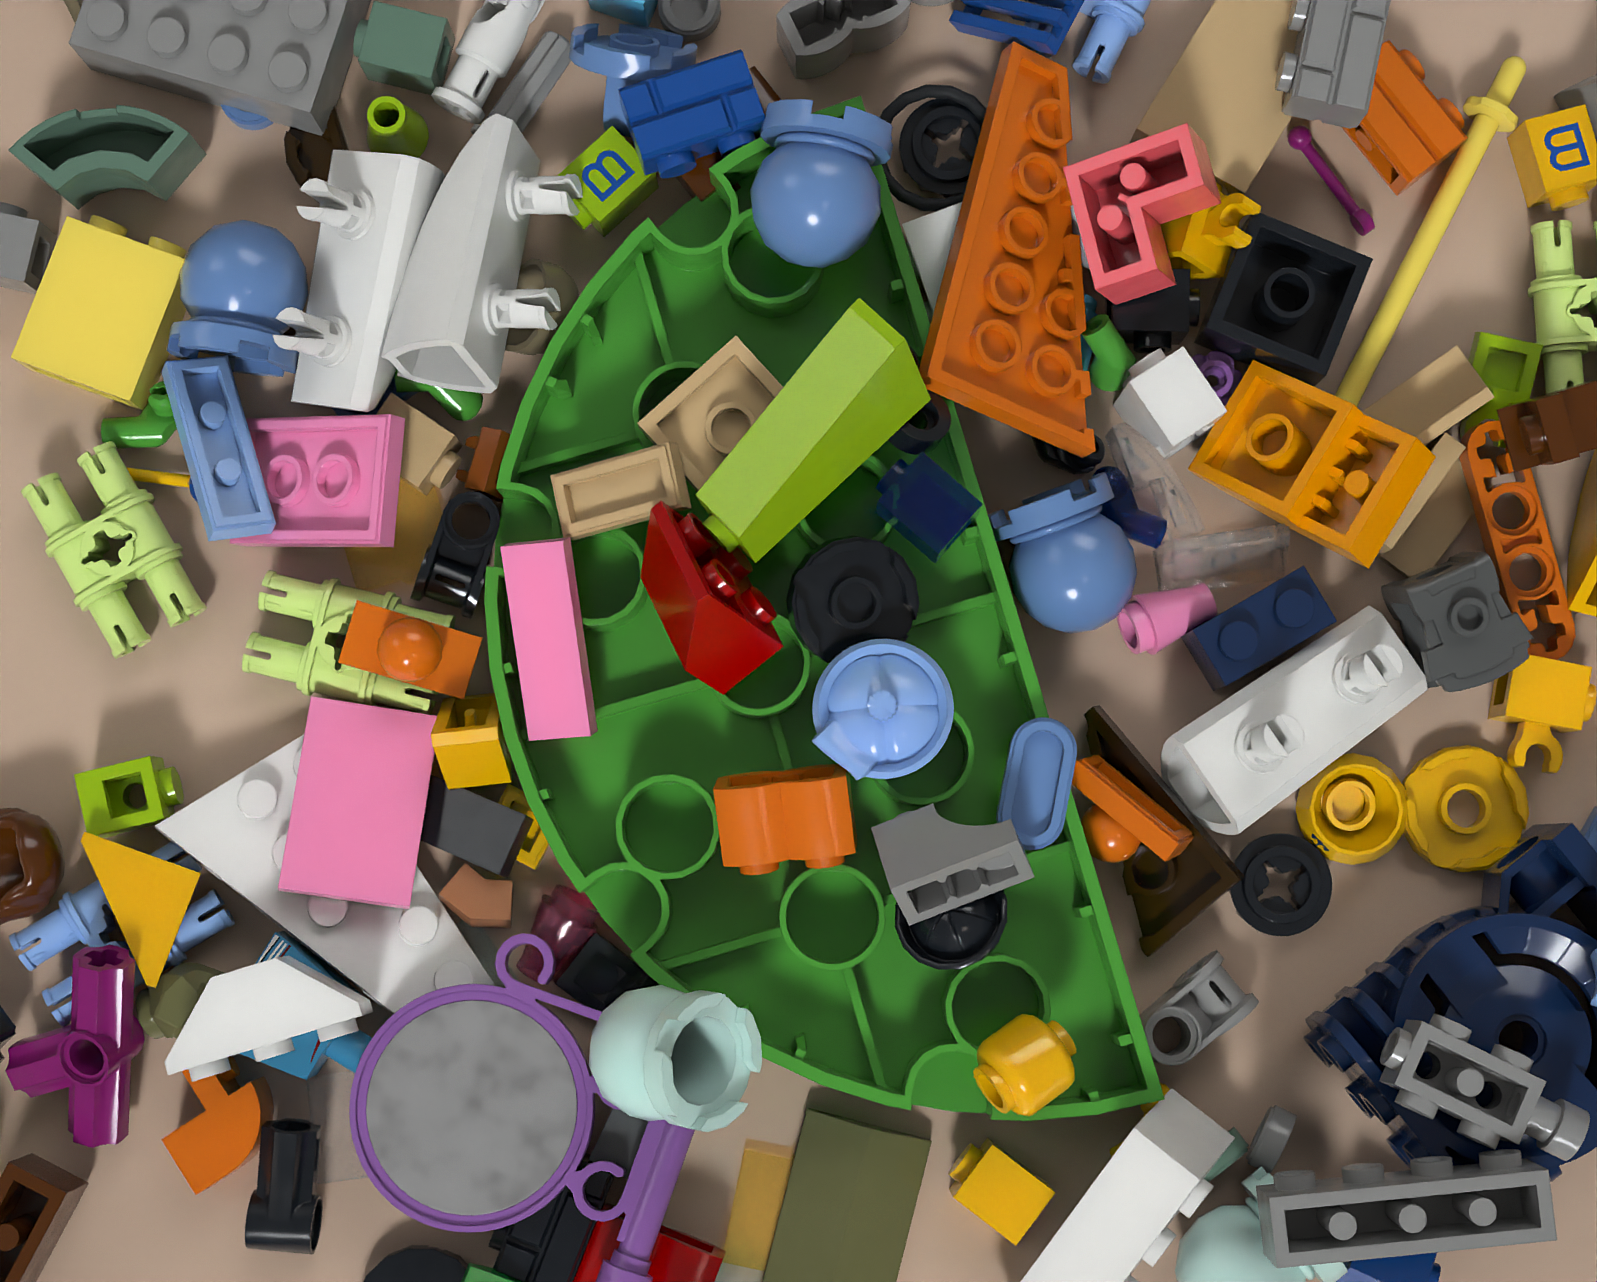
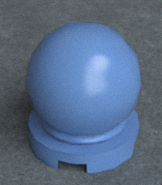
M785 99L772 102L767 106L760 136L767 144L776 149L760 164L750 189L754 224L765 245L789 263L824 268L846 260L867 244L881 214V186L871 167L886 164L891 158L893 149L891 134L893 127L880 117L854 107L845 106L842 119L828 115L812 114L813 100Z
M247 220L214 225L192 243L180 270V299L191 318L188 321L173 322L170 327L167 351L180 359L198 358V352L213 356L228 355L232 372L272 377H283L284 371L295 374L299 352L278 347L273 338V335H282L290 328L287 324L277 320V315L285 308L290 307L303 311L308 298L306 267L293 243L276 228Z
M1105 472L1092 476L1088 480L1091 489L1086 491L1082 480L1079 479L1022 500L1023 506L1007 511L1010 517L1008 520L1003 509L988 515L995 540L1000 541L1009 538V541L1015 544L1009 562L1013 593L1024 611L1046 628L1070 634L1096 630L1115 619L1132 597L1137 577L1134 549L1121 527L1100 514L1103 509L1101 504L1114 498Z

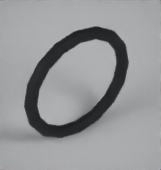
M923 85L899 95L883 110L880 116L881 119L891 124L893 118L909 104L925 98H948L966 106L983 124L986 108L974 95L951 85ZM882 164L889 190L900 202L920 211H938L963 201L965 191L946 199L923 198L905 190L891 175L888 164Z

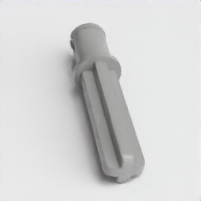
M553 31L545 32L487 118L497 113L512 119L521 133H523L570 64L569 41ZM479 124L473 125L471 128L472 134L480 127Z

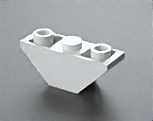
M290 956L273 958L211 977L164 1062L167 1074L171 1075L188 1069L191 1081L193 1082L231 1070L228 1057L253 1050L255 1060L258 1062L294 1051L292 1037L317 1030L319 1041L324 1042L359 1031L355 1018L373 1012L370 999Z

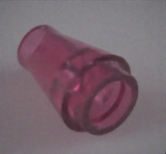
M560 884L555 886L551 895H542L529 933L547 941L553 949L556 958L555 974L598 929L594 921L599 915V912L589 898L572 888ZM526 944L523 954L516 964L520 972L538 982V976L543 970L544 960L542 953L537 947Z

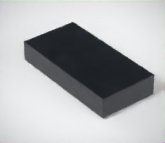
M431 775L420 841L508 878L534 819L464 788L448 789L445 780Z

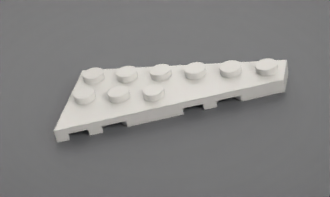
M304 735L155 825L156 830L172 843H176L200 862L205 869L219 880H223L251 902L261 913L334 970L339 971L363 990V993L392 1014H395L400 1008L414 999L441 988L463 984L495 986L417 865L409 909L278 891Z

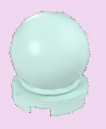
M664 985L626 991L603 1010L591 1036L589 1067L603 1098L629 1116L647 1121L666 1120L669 1124L702 1132H710L727 1127L744 1112L748 1103L739 1101L747 1088L750 1072L760 1073L762 1066L761 1036L752 1013L747 1008L737 1007L725 994L699 990L684 993Z
M1262 1166L1241 1182L1250 1196L1245 1199L1246 1205H1220L1195 1220L1179 1241L1175 1267L1177 1282H1306V1278L1313 1280L1315 1277L1320 1282H1336L1348 1272L1343 1262L1276 1268L1263 1254L1256 1186L1274 1184V1179L1269 1172L1266 1173Z

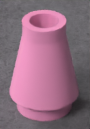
M1199 583L1186 588L1132 595L1131 599L1117 616V622L1121 635L1131 652L1139 654L1147 651L1149 654L1155 655L1203 622L1216 617L1217 607L1210 589L1206 584Z

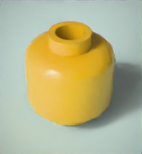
M1021 1014L985 1039L978 1047V1066L973 1070L974 1078L984 1096L998 1111L1006 1114L1011 1110L1018 1115L1031 1116L1065 1092L1073 1084L1075 1068L1071 1057L1076 1054V1046L1071 1036L1058 1022L1051 1020L1046 1024L1036 1016Z

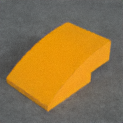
M1253 360L1225 406L1227 412L1215 422L1188 470L1275 521L1369 569L1436 456L1417 437L1363 414L1354 404Z

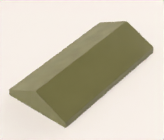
M807 1108L762 1282H896L932 1141L919 1136Z

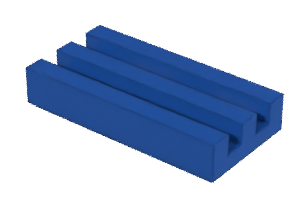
M961 0L966 5L963 12L954 10L949 21L958 32L1006 44H1011L1014 41L1028 49L1056 55L1084 0H1025L1062 10L1019 0ZM983 10L1011 16L1015 20L1028 23L1033 21L1053 27L1050 32L980 15Z

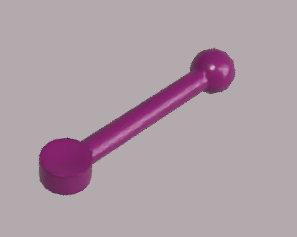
M1301 125L1293 127L1287 135L1289 145L1293 149L1303 152L1350 216V222L1356 232L1361 236H1365L1375 229L1371 216L1364 209L1358 207L1311 143L1312 134L1310 129Z

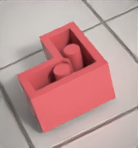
M1185 123L1063 167L1095 290L1113 304L1118 305L1176 285L1160 224L1222 203L1206 144L1190 125Z

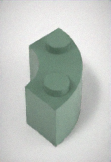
M116 105V108L95 109L79 112L77 109L63 112L32 128L8 150L31 172L78 210L95 196L119 188L145 190L167 201L207 155L191 134L176 123L148 110L124 105Z

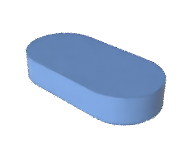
M1035 718L1024 723L1015 731L1009 743L996 821L1000 823L1011 819L1024 850H1037L1053 843L1060 835L1065 822L1077 757V745L1071 731L1063 723L1052 718Z

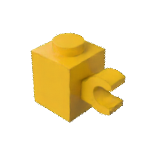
M1216 182L1221 204L1160 224L1172 268L1190 269V280L1224 277L1232 247L1236 249L1244 248L1252 240L1250 235L1238 228L1240 220L1249 214H1259L1261 210L1259 204L1242 193H1232L1226 196L1222 193L1221 185Z
M1529 655V658L1521 665L1494 680L1487 719L1517 725L1514 740L1511 742L1507 752L1509 766L1516 768L1524 767L1526 752L1530 746L1535 745L1542 750L1544 755L1542 773L1554 774L1559 771L1563 762V751L1560 743L1552 736L1551 731L1557 733L1582 730L1583 721L1587 722L1591 718L1597 694L1596 686L1590 684L1591 666Z

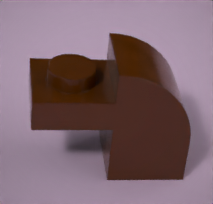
M1597 380L1547 393L1496 410L1514 472L1538 465L1561 463L1580 457V453L1597 449Z

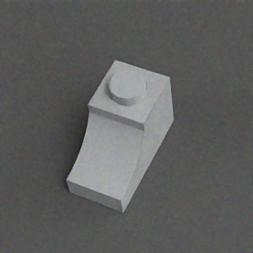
M932 803L915 811L901 813L892 820L871 827L890 890L909 926L1035 877L1011 819L983 826L957 824L941 817Z

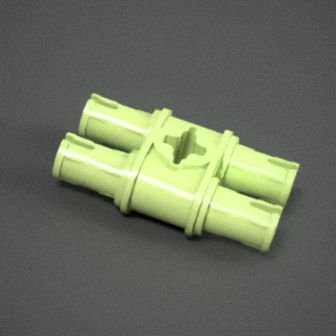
M1553 220L1530 226V233L1533 237L1536 279L1530 282L1527 293L1528 297L1533 298L1536 344L1543 345L1540 359H1543L1546 394L1584 383L1582 355L1597 351V325L1594 326L1591 317H1581L1580 314H1575L1587 304L1589 312L1597 314V277L1582 279L1581 276L1575 275L1571 234L1573 226L1570 220H1559L1557 222L1558 227H1554ZM1597 221L1593 222V230L1596 235L1597 247Z
M109 441L94 447L95 455L91 456L90 452L87 451L77 459L79 466L85 471L105 507L100 512L102 515L91 521L82 520L58 473H51L37 479L40 486L35 487L33 483H30L21 490V493L28 500L49 538L44 543L47 547L45 552L49 558H55L76 596L73 600L76 607H80L82 611L89 610L112 650V655L117 659L134 652V646L142 647L152 640L150 635L144 630L124 594V591L128 588L126 584L137 578L138 580L145 579L165 613L171 628L191 620L189 617L191 614L198 616L207 607L201 601L179 562L184 557L181 553L183 548L180 543L173 542L152 504L155 501L152 493H148L146 489H138L118 454L115 443ZM109 537L126 541V546L118 551L120 563L101 560L103 559V554L111 549L108 541Z
M267 571L262 581V586L286 592L287 596L284 598L259 592V610L265 612L272 611L312 621L314 632L312 640L306 646L252 632L245 648L269 653L271 658L267 660L243 654V672H253L296 683L297 690L302 691V694L306 696H311L314 692L358 704L375 706L376 703L411 712L432 714L436 701L411 695V690L415 689L438 695V692L338 663L342 649L336 647V640L338 635L346 636L357 600L452 629L455 628V615H444L403 605L401 597L396 596L395 592L388 591L383 595L342 585L340 579L334 577L330 580H324L322 584L277 574L276 571Z

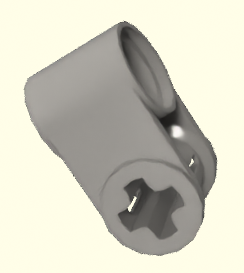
M1217 950L1206 955L1190 967L1175 981L1172 988L1139 1015L1154 1062L1169 1066L1182 1065L1188 1062L1215 1038L1226 1033L1242 1021L1258 1005L1259 1001L1254 994H1245L1222 967L1221 964L1224 958ZM1165 1017H1172L1180 1027V1042L1174 1050L1162 1053L1156 1048L1152 1033L1154 1026L1159 1020Z

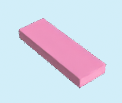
M567 537L505 544L500 549L528 740L592 736L598 729L571 539Z

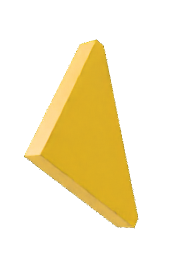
M84 832L81 843L145 984L156 989L201 873Z

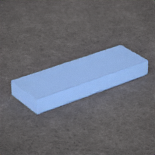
M228 355L165 361L161 373L208 541L271 534L276 521Z

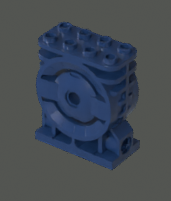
M1573 823L1532 825L1521 834V838L1517 840L1516 844L1518 845L1484 872L1481 906L1470 907L1447 916H1441L1420 927L1395 947L1383 962H1374L1365 970L1367 975L1352 987L1345 986L1336 993V1000L1322 1012L1314 1011L1305 1019L1311 1029L1304 1036L1306 1043L1327 1067H1331L1334 1064L1342 1073H1346L1352 1083L1345 1087L1346 1092L1370 1119L1376 1116L1393 1131V1134L1386 1140L1393 1151L1410 1169V1160L1430 1156L1451 1157L1453 1166L1479 1163L1478 1153L1494 1150L1457 1133L1456 1131L1461 1121L1440 1110H1437L1434 1119H1430L1397 1104L1395 1099L1399 1090L1379 1081L1386 1067L1380 1063V1056L1391 1032L1396 1027L1403 1028L1406 1019L1423 1021L1429 1024L1435 1012V1007L1420 988L1423 979L1443 1002L1438 1015L1470 1029L1472 1033L1467 1043L1489 1054L1494 1044H1499V1035L1504 1026L1515 1021L1523 1033V1042L1517 1052L1534 1061L1529 1073L1546 1081L1540 1096L1552 1102L1564 1099L1589 1112L1590 1123L1586 1137L1577 1153L1567 1161L1539 1149L1536 1139L1526 1134H1523L1520 1144L1499 1140L1496 1150H1520L1522 1159L1527 1158L1548 1169L1550 1182H1553L1562 1174L1560 1165L1576 1160L1597 1147V1007L1590 1004L1596 979L1590 955L1597 948V852ZM1511 895L1516 902H1514L1509 907V898ZM1566 903L1587 931L1585 933L1572 925L1549 916ZM1483 932L1498 954L1522 953L1533 955L1553 963L1571 976L1583 990L1591 1015L1592 1037L1585 1010L1582 1009L1574 994L1558 978L1548 972L1530 966L1518 964L1494 965L1472 936ZM1423 1052L1415 1070L1421 1078L1427 1076L1433 1066L1432 1059L1426 1052ZM1484 1082L1483 1090L1475 1096L1477 1103L1481 1107L1487 1106L1493 1098L1492 1087L1487 1082Z

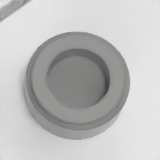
M658 0V10L662 26L666 31L683 36L684 42H696L708 37L716 29L720 21V0Z
M1277 1105L1268 1109L1248 1150L1246 1159L1249 1165L1257 1169L1262 1166L1266 1173L1272 1172L1290 1137L1297 1115Z

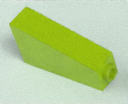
M858 298L846 310L695 494L709 514V517L702 523L703 527L728 553H731L739 546L757 563L931 400L906 339L862 299Z

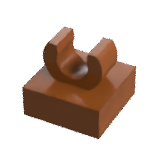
M482 426L480 436L468 437L465 442V446L475 450L470 470L457 469L456 478L466 483L465 488L482 493L500 503H503V497L496 489L500 465L510 438L509 433Z

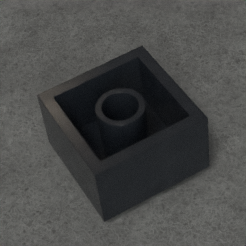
M1250 214L1241 230L1252 237L1251 243L1244 248H1232L1224 277H1221L1194 343L1213 351L1223 352L1232 359L1249 366L1255 360L1315 386L1327 375L1373 258L1265 214Z

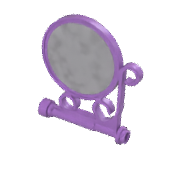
M522 933L514 935L503 942L497 952L495 961L497 975L506 988L483 984H463L429 992L400 1008L375 1033L360 1058L351 1087L349 1115L356 1153L373 1185L393 1206L423 1224L453 1232H485L515 1224L544 1208L567 1186L573 1194L575 1205L579 1211L591 1220L605 1222L617 1218L624 1212L626 1214L617 1240L620 1241L619 1247L614 1249L610 1260L603 1259L595 1282H652L653 1277L648 1274L651 1266L649 1259L695 1130L669 1124L666 1120L648 1121L618 1204L612 1209L600 1210L588 1202L585 1195V1186L589 1177L595 1172L606 1171L616 1177H622L626 1174V1169L623 1166L608 1160L593 1162L582 1170H578L586 1155L593 1132L596 1109L595 1093L608 1106L613 1109H620L602 1097L594 1076L591 1074L584 1052L573 1033L561 1019L539 1003L538 1000L598 1021L602 1011L514 979L508 968L509 956L513 950L521 945H533L542 953L544 965L537 979L540 984H549L556 968L555 954L547 941L532 934Z

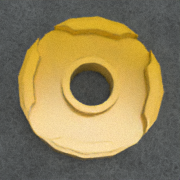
M1464 745L1438 749L1417 761L1403 780L1402 785L1405 788L1408 806L1405 832L1403 834L1412 850L1432 866L1453 872L1489 869L1518 845L1516 844L1517 840L1521 838L1522 830L1526 829L1529 806L1525 786L1515 769L1509 766V763L1482 748ZM1459 790L1471 793L1479 805L1478 817L1468 827H1461L1455 824L1449 817L1447 810L1449 799Z

